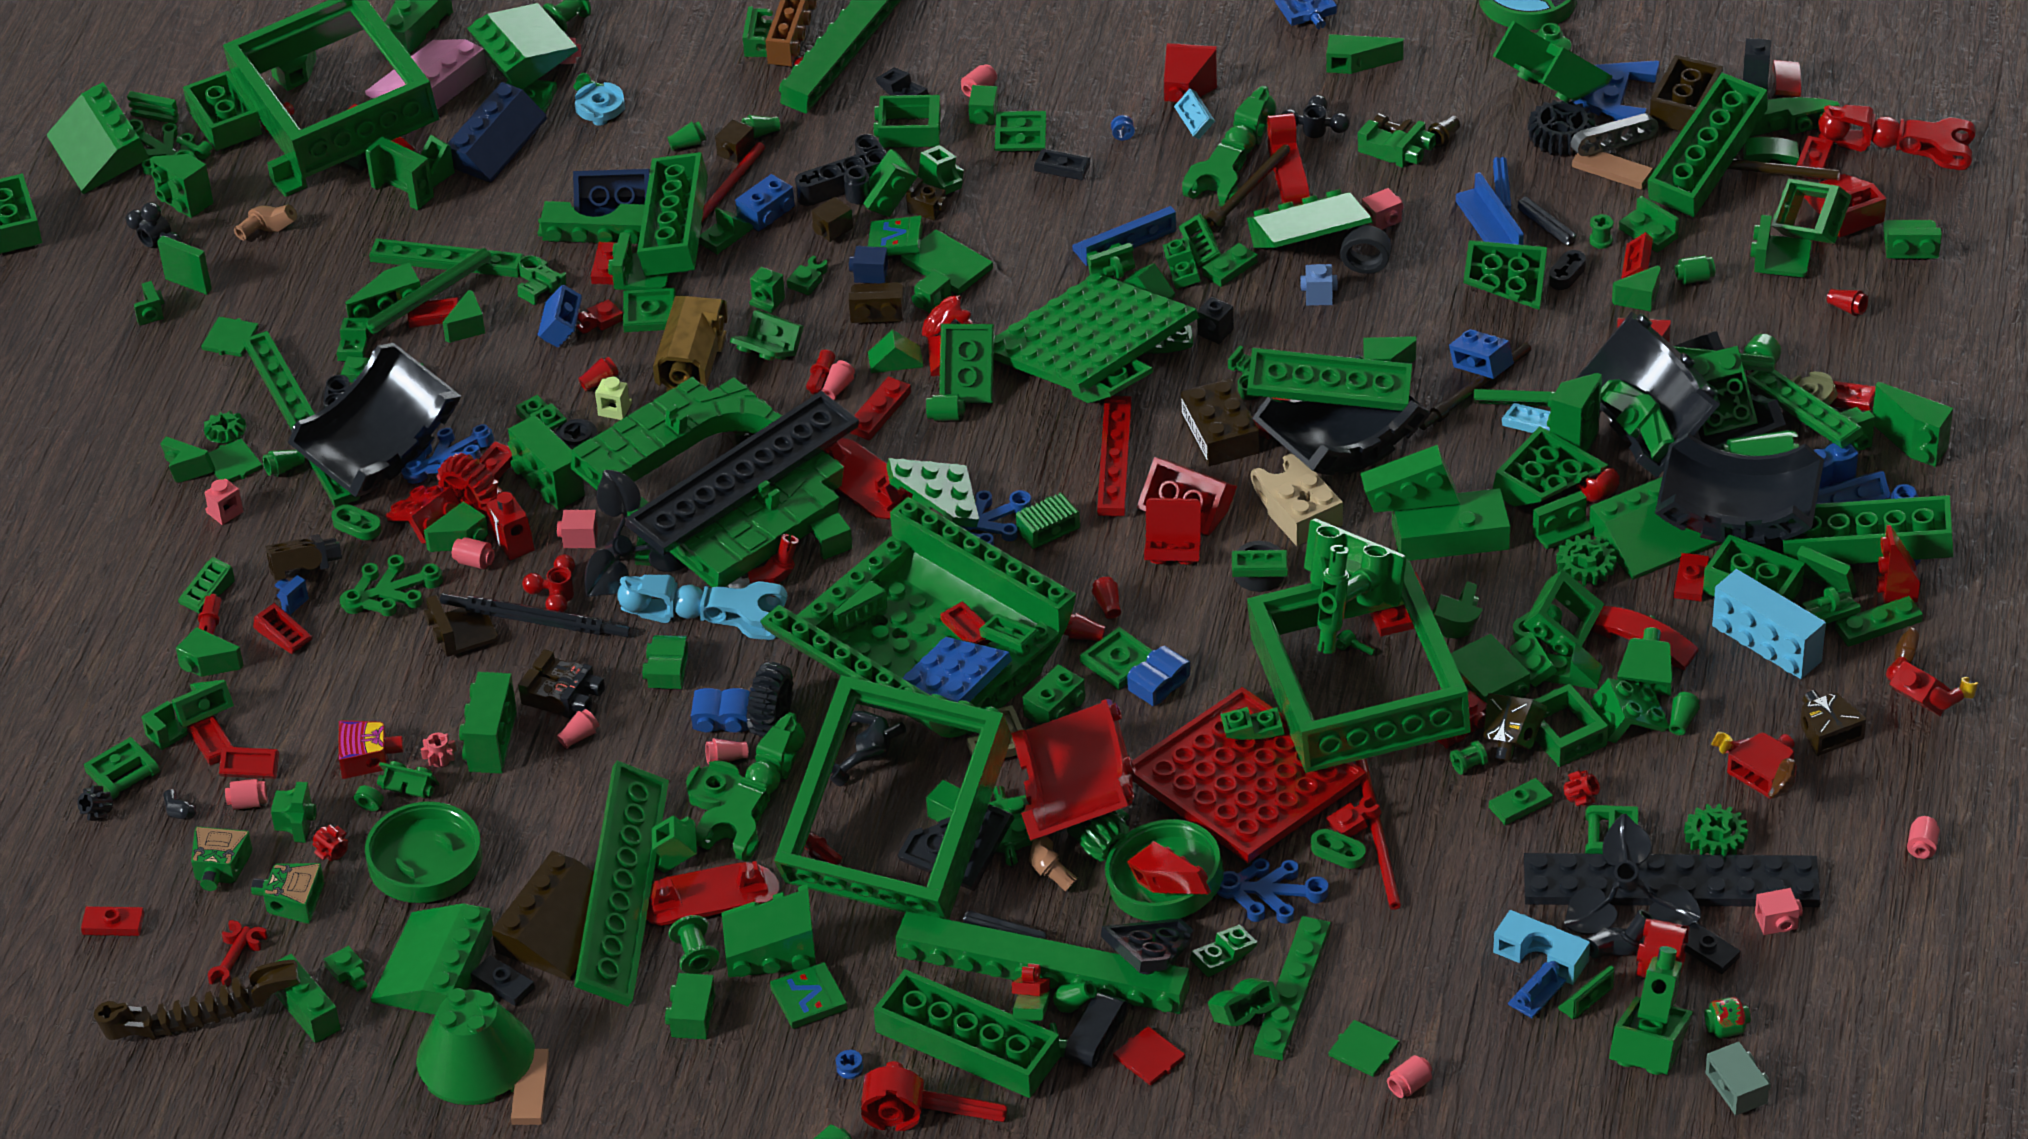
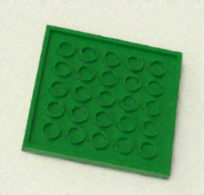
M1095 273L1089 275L1086 280L1078 285L1068 288L1067 292L1059 297L1049 300L1045 306L1030 312L1026 318L1011 324L1008 329L999 335H995L994 360L1078 393H1083L1192 323L1199 316L1196 308Z

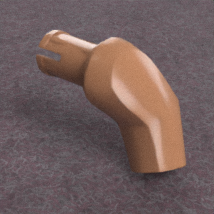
M289 204L277 208L257 206L248 212V218L234 227V233L239 239L244 241L257 229L279 232L297 219V212Z
M1046 836L1034 839L1029 862L1040 876L1047 875L1066 892L1078 878L1059 862V855L1053 851L1051 839Z

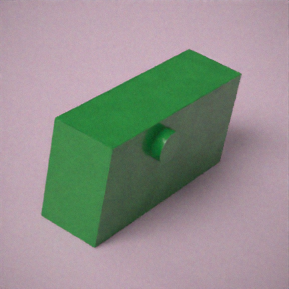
M1500 488L1457 493L1460 504L1392 511V527L1398 552L1404 554L1409 561L1509 550L1510 524Z

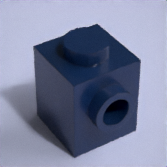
M856 246L854 256H850L849 272L854 273V282L885 283L888 271L887 247Z

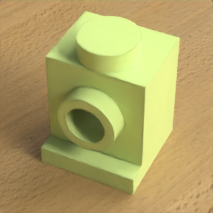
M608 377L601 380L595 392L598 416L622 420L632 404V399H629L628 384L620 382L616 377ZM610 403H615V404H616V408H615V407H610L609 404H610Z

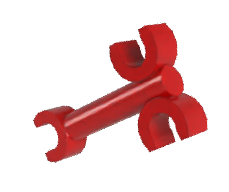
M229 920V930L232 933L223 931L222 938L226 944L233 945L221 965L209 970V984H213L217 978L222 977V985L228 987L231 983L230 971L244 947L248 944L251 950L260 951L261 944L256 939L267 940L266 929L262 927L251 929L247 926L242 928L238 921Z

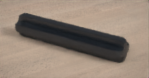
M1524 196L1518 201V209L1562 243L1570 246L1576 241V233L1529 197Z
M968 910L963 919V923L1047 940V933L1045 931Z

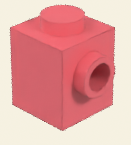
M1389 188L1362 198V207L1372 219L1371 223H1367L1368 225L1383 230L1402 222L1403 202Z
M563 510L562 521L557 522V536L562 537L563 548H596L598 536L596 510Z
M1791 888L1756 895L1755 915L1763 935L1798 929L1799 916H1802L1803 910L1800 900L1795 899Z

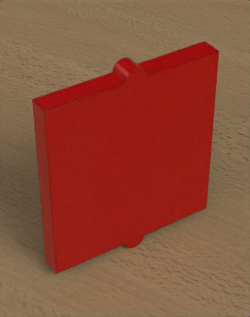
M1148 1026L1135 1037L1128 1038V1042L1114 1052L1113 1057L1151 1086L1163 1075L1170 1074L1171 1069L1185 1059V1054Z

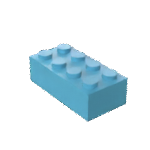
M1735 569L1715 586L1712 626L1720 632L1727 634L1743 646H1747L1763 658L1770 660L1799 679L1805 677L1822 662L1825 621L1738 569Z

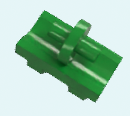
M1117 243L1111 245L1106 251L1087 253L1090 275L1098 273L1106 277L1114 276L1116 279L1123 277V272L1136 268L1133 259V246L1130 243L1124 245Z
M1834 587L1826 588L1823 597L1802 604L1803 609L1826 622L1825 630L1828 623L1860 613L1861 609L1859 603H1856L1851 597L1848 589L1837 592Z

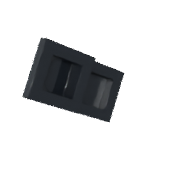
M895 67L876 78L877 84L890 96L929 95L927 88L911 81L910 73Z

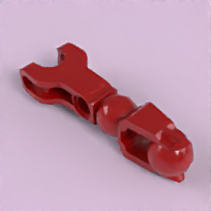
M1828 105L1824 107L1825 112H1823L1818 121L1821 132L1819 138L1833 140L1838 146L1852 150L1865 151L1872 141L1880 148H1891L1896 145L1897 151L1900 149L1908 154L1929 157L1942 168L1964 170L1972 162V151L1967 145L1973 141L1976 129L1974 124L1968 120L1949 117L1934 123L1919 120L1904 121V119H1901L1899 124L1889 116L1880 117L1875 120L1876 114H1873V109L1869 106L1845 105L1839 107ZM1851 124L1863 127L1862 130H1850ZM1963 130V131H1966V132H1968V133L1961 134V133H1958V131ZM1954 156H1962L1964 159H1957Z

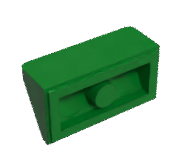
M1609 966L1560 1004L1558 1009L1571 1019H1576L1613 988L1614 967Z

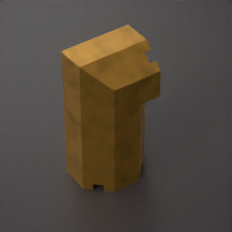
M675 296L653 365L654 381L656 384L661 386L662 383L667 387L666 391L668 392L693 377L699 383L707 386L716 353L722 352L726 340L727 331L723 330L724 323L728 321L726 300Z

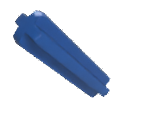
M1495 157L1493 160L1495 192L1510 213L1511 198L1507 159L1505 157Z

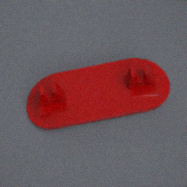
M842 438L824 450L826 454L828 453L844 466L842 486L836 490L872 516L880 519H891L890 512L907 497L912 499L913 494L903 487L898 490L890 484L886 468L887 463L857 442Z
M757 861L752 863H734L666 877L659 881H654V884H652L646 921L662 926L673 924L678 919L689 915L706 917L721 914V912L754 901L762 904L773 900V895L778 894L779 881L774 873L768 868L759 865Z

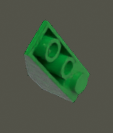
M1329 34L1326 53V73L1353 74L1401 61L1404 56V38Z
M410 262L383 271L345 302L348 318H369L375 316L421 287L420 280Z

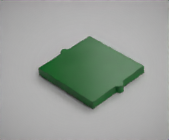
M219 316L201 348L205 351L219 353V355L227 354L242 357L246 350L243 339L255 335L259 325L258 323L242 321L240 318L231 319Z
M242 438L225 446L220 445L218 449L209 452L215 467L213 473L219 480L226 478L228 481L233 482L240 478L245 479L247 475L263 469L261 462Z
M1353 1020L1345 1032L1338 1035V1040L1328 1052V1056L1374 1077L1384 1063H1389V1057L1398 1047L1399 1041Z

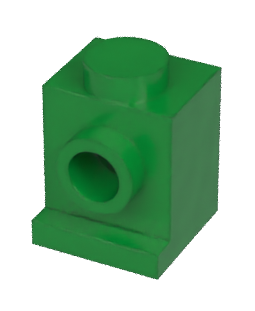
M760 267L750 278L752 299L749 301V304L772 313L785 299L783 274Z
M929 268L927 276L914 286L913 304L917 308L931 313L945 298L951 296L950 278Z

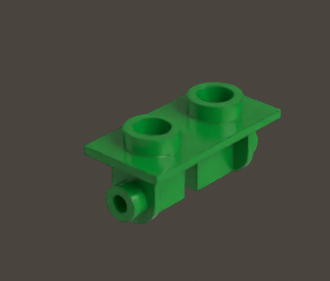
M391 761L390 764L379 763L380 767L384 770V774L378 776L377 785L381 786L383 790L401 793L405 783L408 784L405 791L407 795L425 799L427 796L431 797L433 795L434 786H431V784L438 786L440 784L429 769L417 767L416 770L409 769L404 764L396 761Z

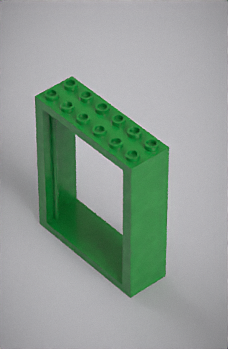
M327 0L223 45L230 73L258 111L259 119L302 179L366 152V149L381 137L392 141L440 120L430 81L368 0ZM365 30L406 85L301 130L261 74Z
M1409 559L1406 560L1400 605H1405L1441 690L1319 720L1314 719L1280 637L1282 634L1318 626V598L1322 587L1308 583L1247 598L1251 640L1305 773L1471 732L1467 688ZM1356 597L1345 604L1343 619L1395 606L1385 602L1374 607L1364 606L1357 602Z
M841 675L774 859L784 882L795 886L808 884V889L904 913L908 911L949 920L1012 739L1004 714L993 707L978 708L970 702L961 700L957 703L949 701L938 694L928 696L912 688L902 690L894 688L891 684L883 681L873 683L858 675H851V677ZM856 704L980 733L926 887L801 856Z

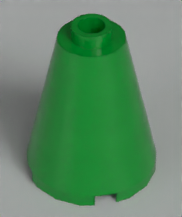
M1788 430L1729 439L1726 444H1723L1721 450L1749 456L1774 455L1799 447V444L1793 443V437L1798 436L1795 431Z

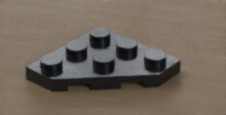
M991 804L988 805L961 883L962 887L975 891L1014 820L1012 813ZM950 817L938 821L939 824L922 829L921 827L911 831L897 855L899 860L931 873Z
M1179 918L1102 926L1101 938L1139 973L1153 974L1155 971L1167 970L1193 941L1194 930Z

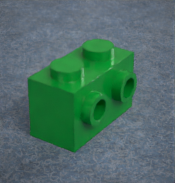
M1058 664L1023 696L1024 717L1038 725H1042L1067 716L1085 700L1084 679Z

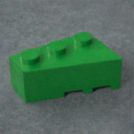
M395 0L385 23L410 54L426 39V34L432 28L436 29L440 25L439 21L445 15L450 16L453 13L452 1Z
M1438 445L1360 473L1366 496L1374 513L1460 504L1455 483Z

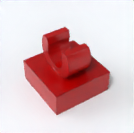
M1029 963L1028 967H1022V976L1012 982V994L1041 996L1050 990V979L1040 978V964Z

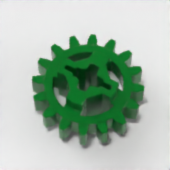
M1577 535L1574 542L1567 539L1565 546H1559V552L1556 554L1557 571L1559 572L1563 569L1576 581H1582L1583 586H1586L1587 582L1590 581L1595 586L1598 579L1606 582L1607 575L1613 576L1614 568H1616L1617 557L1615 556V549H1610L1609 542L1602 544L1601 537L1591 540L1590 535H1586L1585 539H1581Z
M1706 804L1704 811L1697 807L1695 808V815L1689 814L1688 820L1685 822V842L1691 843L1690 849L1692 851L1700 849L1701 855L1709 853L1711 856L1716 854L1727 856L1728 852L1737 855V848L1743 849L1745 841H1747V821L1741 820L1742 814L1740 812L1733 814V807L1731 806L1724 810L1721 804H1717L1716 808H1711L1709 804Z

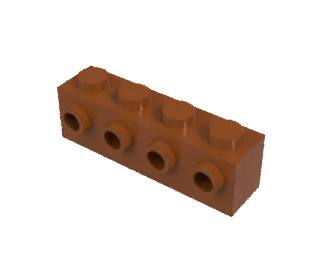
M780 0L766 38L768 64L792 66L795 57L799 56L800 42L805 40L806 25L809 26L811 23V11L816 9L817 0Z

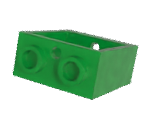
M940 95L880 96L879 106H875L874 111L875 121H878L874 122V136L879 137V142L883 148L936 147L940 145ZM929 118L928 125L887 126V119Z
M1788 178L1771 226L1784 236L1835 244L1852 196L1840 186ZM1805 195L1826 198L1815 229L1794 226Z
M1562 569L1546 581L1523 626L1558 655L1570 657L1573 654L1575 643L1582 647L1604 603ZM1554 598L1582 620L1574 635L1546 613Z
M1571 684L1554 689L1542 697L1533 699L1548 706L1544 718L1568 707L1585 726L1560 738L1544 720L1542 721L1535 740L1559 767L1607 746L1608 725Z

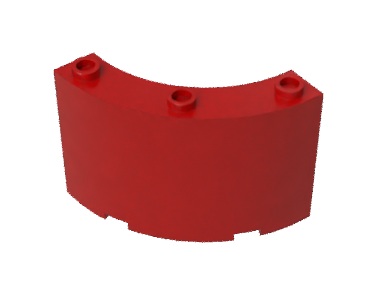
M1105 699L1095 706L1028 730H1019L1011 733L1022 770L1027 769L1029 780L1024 781L1026 799L1029 805H1026L1025 811L1021 814L1030 841L1131 805L1134 799L1131 774L1135 773V767L1131 757L1127 755L1118 720L1122 719V715L1117 703L1113 704L1112 700Z

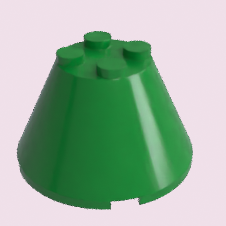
M456 988L448 993V997L439 1006L419 1046L416 1065L419 1077L426 1084L428 1090L436 1097L460 1105L485 1104L495 1101V1096L503 1094L508 1090L511 1093L514 1091L515 1084L521 1080L532 1064L535 1044L528 1028L494 1000L492 994L479 990Z

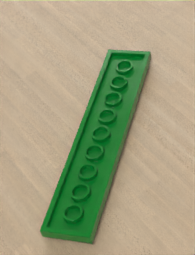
M617 760L612 767L574 987L628 1007L633 1001L657 856V853L652 850L651 828L663 820L669 780Z

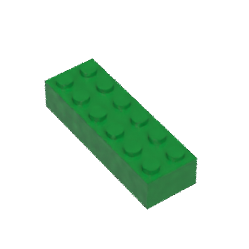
M1721 73L1648 179L1649 199L1695 217L1768 110L1767 90Z
M701 152L652 158L637 250L644 276L695 270L708 182V173Z
M1950 495L1816 504L1812 529L1783 540L1784 555L1798 560L1797 552L1801 546H1805L1845 564L1878 562L1879 557H1883L1881 537H1885L1886 525H1891L1913 560L1954 557Z
M906 969L902 971L874 1008L876 1033L1028 1098L1032 1097L1060 1058L1059 1034L1026 1020H1014L1013 1015Z

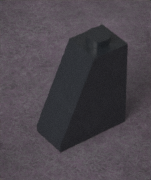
M1746 38L1743 81L1768 90L1771 40Z

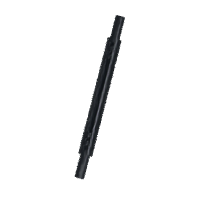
M441 593L440 596L441 604L466 608L467 612L595 635L605 633L628 638L630 627L606 623L604 619L471 595L467 598Z

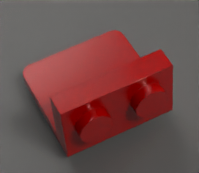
M424 485L414 488L410 492L411 496L407 499L393 504L390 507L391 511L385 516L388 521H409L420 542L426 543L424 530L460 503L451 487H439L438 485L424 487Z
M1149 498L1146 501L1144 560H1150L1154 564L1178 561V563L1185 565L1199 561L1201 552V502L1198 499Z

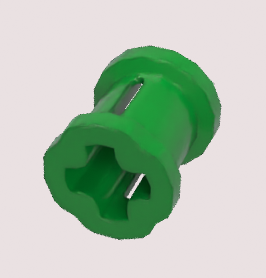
M1599 214L1591 218L1592 234L1590 235L1589 242L1593 247L1605 249L1612 245L1613 237L1610 232L1614 221L1610 216Z
M1479 741L1472 742L1470 747L1461 751L1453 750L1450 753L1452 765L1460 775L1465 774L1469 768L1476 765L1483 766L1488 763L1486 750Z

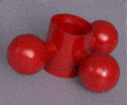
M566 554L558 556L554 561V568L550 569L547 573V579H543L537 573L527 574L522 582L523 589L531 595L538 594L543 589H549V596L545 602L546 609L565 612L567 602L574 596L571 575L575 570L574 559Z

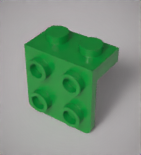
M889 150L869 178L871 193L863 203L867 209L887 217L891 216L917 178L916 174L896 151Z
M1761 215L1760 225H1755L1753 240H1757V242H1752L1750 257L1755 258L1754 272L1805 277L1808 271L1812 242L1807 239L1770 235L1772 216Z
M1885 220L1883 222L1886 258H1939L1942 234L1941 228H1936L1935 221Z
M620 233L618 243L613 244V259H610L608 264V273L613 275L614 289L629 291L666 288L670 273L644 276L638 253L632 252L631 234Z
M755 310L747 336L731 337L730 343L736 344V349L743 352L751 353L752 350L759 352V357L771 361H774L775 358L785 360L788 356H796L804 326Z
M1608 678L1590 700L1594 711L1608 725L1607 741L1616 743L1631 724L1661 732H1666L1669 728L1656 693L1647 686L1642 687L1624 680L1619 681Z

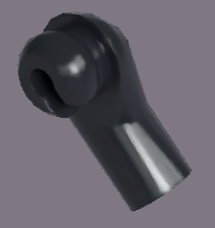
M170 789L164 792L166 812L170 817L176 819L194 818L196 814L195 805L189 804L187 801L178 800L176 790Z

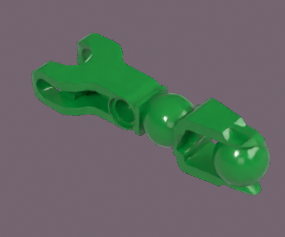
M1262 85L1238 107L1234 114L1233 127L1226 132L1225 138L1216 147L1211 157L1189 168L1182 182L1183 196L1195 199L1201 192L1207 190L1215 191L1219 199L1218 206L1222 207L1238 191L1237 175L1247 159L1246 155L1254 149L1255 144H1261L1267 128V117L1275 115L1276 103L1273 97L1269 95L1267 86Z
M789 712L782 717L758 743L755 756L756 762L747 768L745 777L735 787L727 802L704 813L696 827V846L711 849L718 840L724 838L733 839L735 859L744 862L749 861L759 846L756 824L770 800L769 794H772L779 787L780 780L788 779L796 759V754L804 746L805 730L796 721L795 714Z

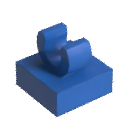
M298 575L290 582L287 579H280L275 584V587L280 589L277 597L281 601L282 610L290 615L309 599L306 581Z

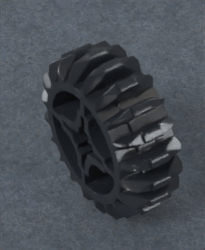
M1553 99L1552 103L1543 102L1542 106H1536L1535 111L1531 112L1527 130L1529 131L1530 141L1534 143V147H1540L1541 152L1549 151L1550 155L1559 153L1561 157L1562 154L1567 153L1571 156L1572 152H1576L1571 147V140L1577 132L1595 127L1596 125L1594 114L1590 113V108H1584L1583 103L1575 104L1573 100L1568 103L1563 100L1557 102Z
M765 662L756 671V677L753 678V684L750 688L747 706L748 713L746 716L750 733L764 737L782 717L790 712L794 683L789 667L781 663Z

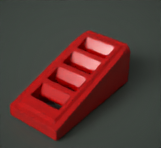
M275 602L254 617L253 628L291 654L312 640V636ZM281 626L284 627L280 631L277 630ZM290 631L291 634L285 638L283 635ZM296 636L300 638L293 644L290 642Z

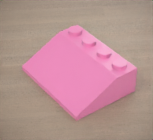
M466 39L432 40L411 56L430 81L437 110L487 72L484 48ZM394 69L367 89L365 93L374 99L406 84Z

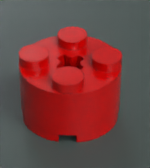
M1646 919L1643 936H1645L1644 944L1640 943L1637 953V961H1639L1637 976L1646 977V972L1652 958L1658 957L1659 948L1662 946L1672 947L1677 950L1675 961L1682 963V974L1686 957L1685 943L1688 944L1689 926L1656 919Z
M896 1061L888 1062L886 1066L873 1069L865 1074L861 1100L862 1119L868 1125L884 1131L885 1126H896V1131H905L913 1128L920 1119L924 1080Z

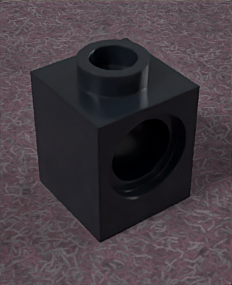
M1210 297L1197 311L1199 316L1197 319V335L1220 344L1234 329L1233 306Z

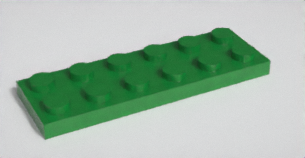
M1252 348L1247 395L1403 411L1409 402L1412 364Z

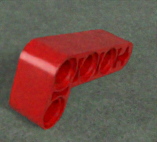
M1294 113L1268 116L1267 136L1270 157L1282 145L1287 144L1290 146L1288 155L1273 169L1282 203L1293 201V205L1303 203L1302 198L1309 197L1310 194L1296 143Z

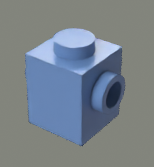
M1332 264L1305 265L1306 275L1300 276L1301 291H1306V306L1332 305V291L1337 290V275H1332Z

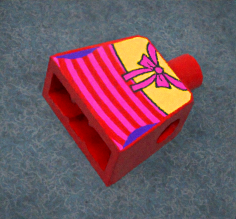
M339 721V765L342 779L384 771L379 763L387 764V754L404 752L402 736L387 737L385 726L382 722Z

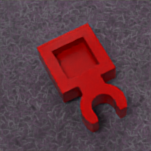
M1368 795L1360 800L1358 806L1354 807L1349 803L1326 818L1335 832L1352 837L1368 827L1365 820L1375 819L1382 812L1379 805H1374L1372 797Z

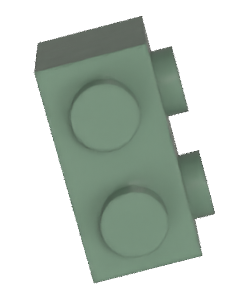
M1740 1042L1707 1054L1706 1075L1735 1116L1768 1103V1093L1771 1088L1769 1078L1764 1072H1760L1755 1064L1753 1055L1749 1051L1746 1052Z

